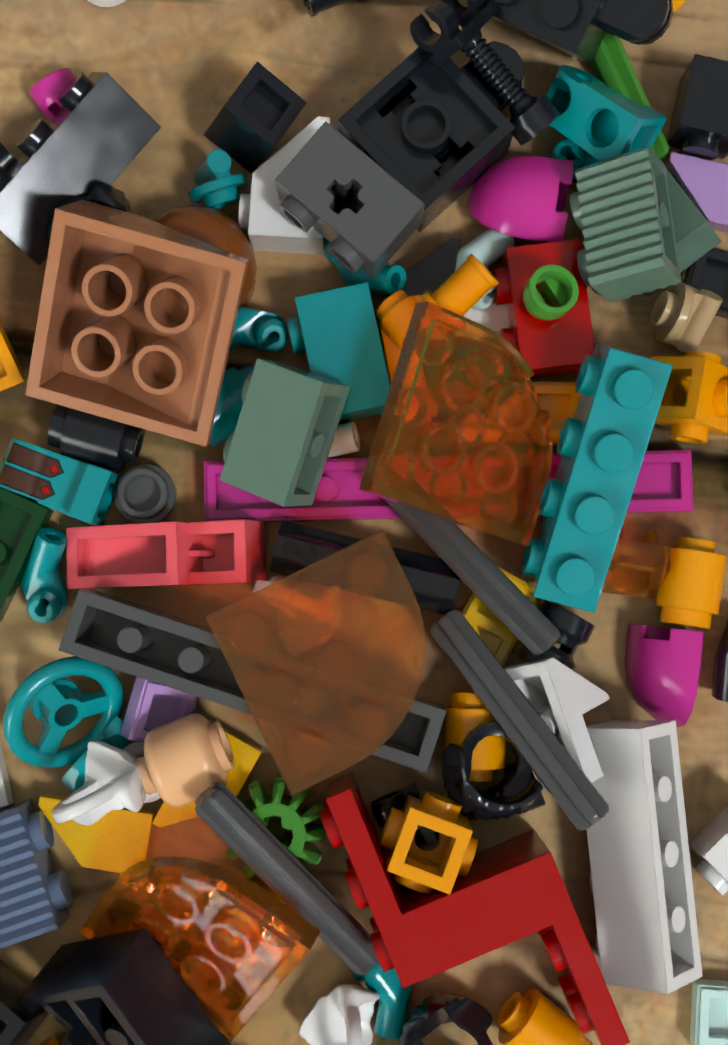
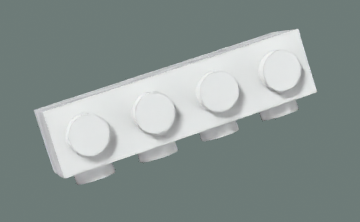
M612 720L586 726L603 776L592 784L609 806V811L605 817L589 829H586L591 868L589 884L594 898L597 928L596 951L600 957L601 973L606 984L669 994L703 977L676 720Z

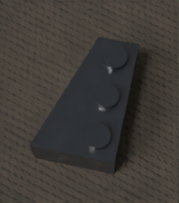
M145 927L61 945L17 999L31 1014L41 1006L69 1032L62 1041L64 1045H231L229 1040L218 1031L198 1003L195 992L184 983L166 958L160 943L149 934Z

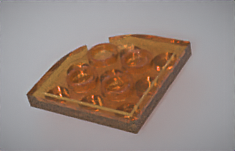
M429 301L416 303L359 490L506 542L529 547V540L532 538L539 515L541 495L551 471L553 436L549 410H541L537 393L529 378L534 375V372L519 351L498 333L475 321Z
M383 530L206 616L210 628L292 796L355 765L380 748L403 722L418 692L425 660L423 620L412 588Z
M177 856L151 858L128 867L105 892L79 931L86 938L92 939L145 927L149 934L160 943L166 958L184 983L195 992L198 1003L218 1031L230 1043L310 951L321 930L301 917L295 909L285 905L269 892L250 881L237 867L232 865L219 866L207 861Z

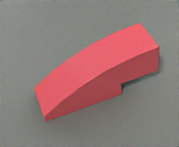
M244 519L190 523L159 522L66 528V537L68 539L66 544L67 589L255 583L258 580L266 581L265 522Z

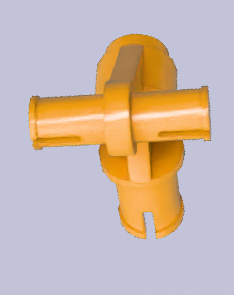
M472 253L434 293L427 290L423 295L408 296L403 290H399L385 299L376 311V316L381 321V333L393 391V397L390 395L387 397L386 407L389 413L395 416L401 423L412 426L430 421L428 416L434 417L436 412L434 402L426 394L417 350L423 347L432 338L434 333L457 331L462 326L458 320L492 287H496L499 284L494 275Z

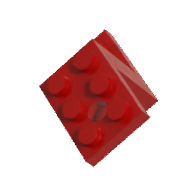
M350 772L329 781L326 800L322 801L323 810L319 812L321 821L332 847L335 849L344 845L349 859H346L348 871L344 873L358 910L366 907L371 909L373 917L370 918L373 933L370 934V939L384 972L395 968L400 983L405 988L538 932L556 973L564 969L567 970V973L558 976L557 980L582 1035L594 1031L601 1045H624L630 1042L553 856L534 829L475 853L466 877L457 875L450 895L433 888L431 893H422L402 884L398 885L394 879V874L387 871L385 851L383 846L379 845L380 839L353 773Z

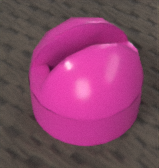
M70 68L60 69L37 82L29 92L39 110L48 119H51L63 106L57 100V97L63 88L75 77Z

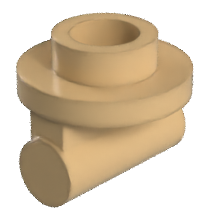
M679 283L671 291L664 290L657 298L650 317L651 325L656 326V339L666 344H671L682 352L696 351L723 299L712 291L706 289L699 290L685 283Z

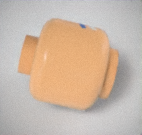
M197 713L189 714L150 730L144 739V756L136 759V764L139 766L142 787L148 795L158 792L162 800L167 805L173 807H182L195 802L197 797L215 782L226 786L228 771L236 767L230 742L219 721L210 723L204 716Z

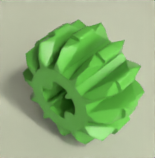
M276 775L272 784V795H268L264 785L256 779L248 786L253 802L244 797L235 796L265 827H267L271 816L281 817L282 828L292 830L293 836L286 832L281 844L300 863L299 858L315 865L321 861L322 852L311 842L327 840L328 836L323 824L309 822L320 817L319 812L323 810L322 801L313 802L305 807L301 805L309 791L307 784L304 782L300 783L291 797L284 794L286 788L285 776ZM228 847L226 853L229 859L239 858V856L230 847ZM246 864L242 873L247 878H251L255 875V872Z

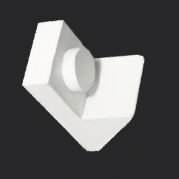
M553 657L504 668L591 783L601 778L603 773L582 714L610 699L609 695ZM536 775L537 781H538L539 783H541L542 786H543V790H547L546 787L543 785V783L540 781V779H539V778L537 777V775Z

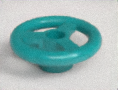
M77 656L57 659L36 669L19 684L5 709L3 731L10 750L20 760L37 767L55 768L75 763L87 750L88 742L95 741L116 716L121 717L124 694L118 676L110 667ZM82 675L96 680L104 691L94 694L83 693L69 676ZM28 706L42 724V733L36 746L29 742L23 731V718ZM102 713L98 723L86 736L71 745L59 748L67 730L78 725L82 718Z

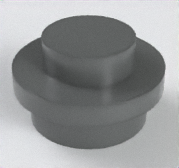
M140 464L126 470L118 479L114 491L115 503L119 512L127 520L136 524L159 523L172 512L177 496L175 484L169 474L163 469L150 464Z

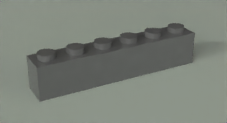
M79 589L58 649L59 651L427 773L447 711L442 704L303 658H297L291 654L92 589Z

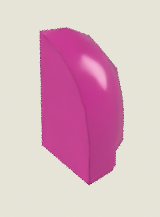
M542 156L512 157L491 166L474 184L467 202L470 214L482 225L505 235L548 243L563 241L568 213L564 212L569 185L572 184L573 161Z
M628 624L625 651L627 685L637 704L656 720H676L677 727L686 725L692 713L697 695L704 632Z

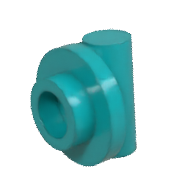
M220 149L213 150L194 170L193 179L198 186L188 192L191 203L204 202V205L207 207L220 209L240 200L238 190L246 187L248 181L245 174H230L231 158L225 151Z

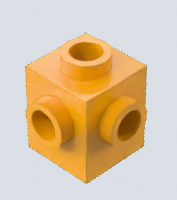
M686 351L684 356H651L652 359L673 365L655 421L656 424L671 430L669 438L691 444H706L708 435L728 436V367L721 364L722 357L704 351Z
M426 791L423 800L408 795L402 811L391 808L379 840V845L388 848L386 854L387 871L395 874L394 879L398 883L422 893H431L433 888L450 895L457 875L466 877L476 853L478 839L471 837L473 829L468 817L459 814L462 808L460 803L445 796ZM423 826L439 832L438 840L431 846L420 845L415 840V833L420 827Z

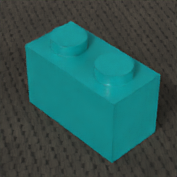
M368 282L295 297L298 316L287 318L294 355L306 352L310 372L350 386L339 423L389 413L386 401L389 395L392 396Z

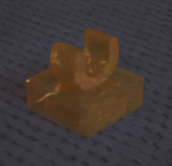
M622 526L602 592L655 600L658 590L671 568V546L658 545V535L654 529L646 530L642 542L624 540V528Z

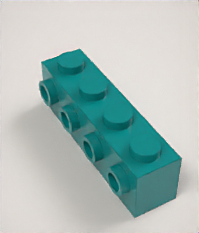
M598 343L595 345L592 356H585L576 381V392L581 394L573 418L567 417L558 440L557 454L562 456L555 479L549 478L541 495L539 515H542L543 519L536 539L530 538L522 558L521 575H525L524 580L533 597L595 613L673 365Z

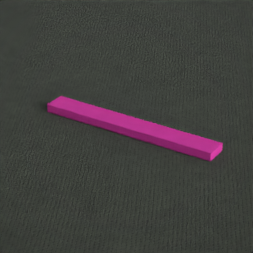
M691 450L646 451L626 514L694 511ZM543 453L327 459L312 506L292 507L280 506L220 481L224 461L204 462L205 522L244 519L263 522H282V520L301 522L402 519L368 482L373 471L388 459L396 462L449 518L542 516L539 515L541 495L549 478L555 479L562 455Z

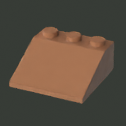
M79 200L55 208L25 395L207 447L211 438L249 260L143 216L86 200Z

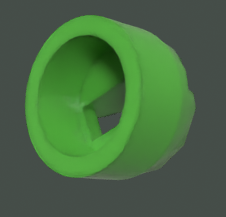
M559 265L540 267L528 279L524 287L523 302L526 310L534 318L544 321L561 318L577 302L579 295L577 281L567 269ZM536 285H539V290L543 295L544 299L546 300V302L549 304V306L545 303L542 296L536 289Z

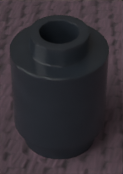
M57 404L50 420L47 439L48 445L60 449L61 455L120 472L127 461L132 463L137 461L143 446L145 429Z

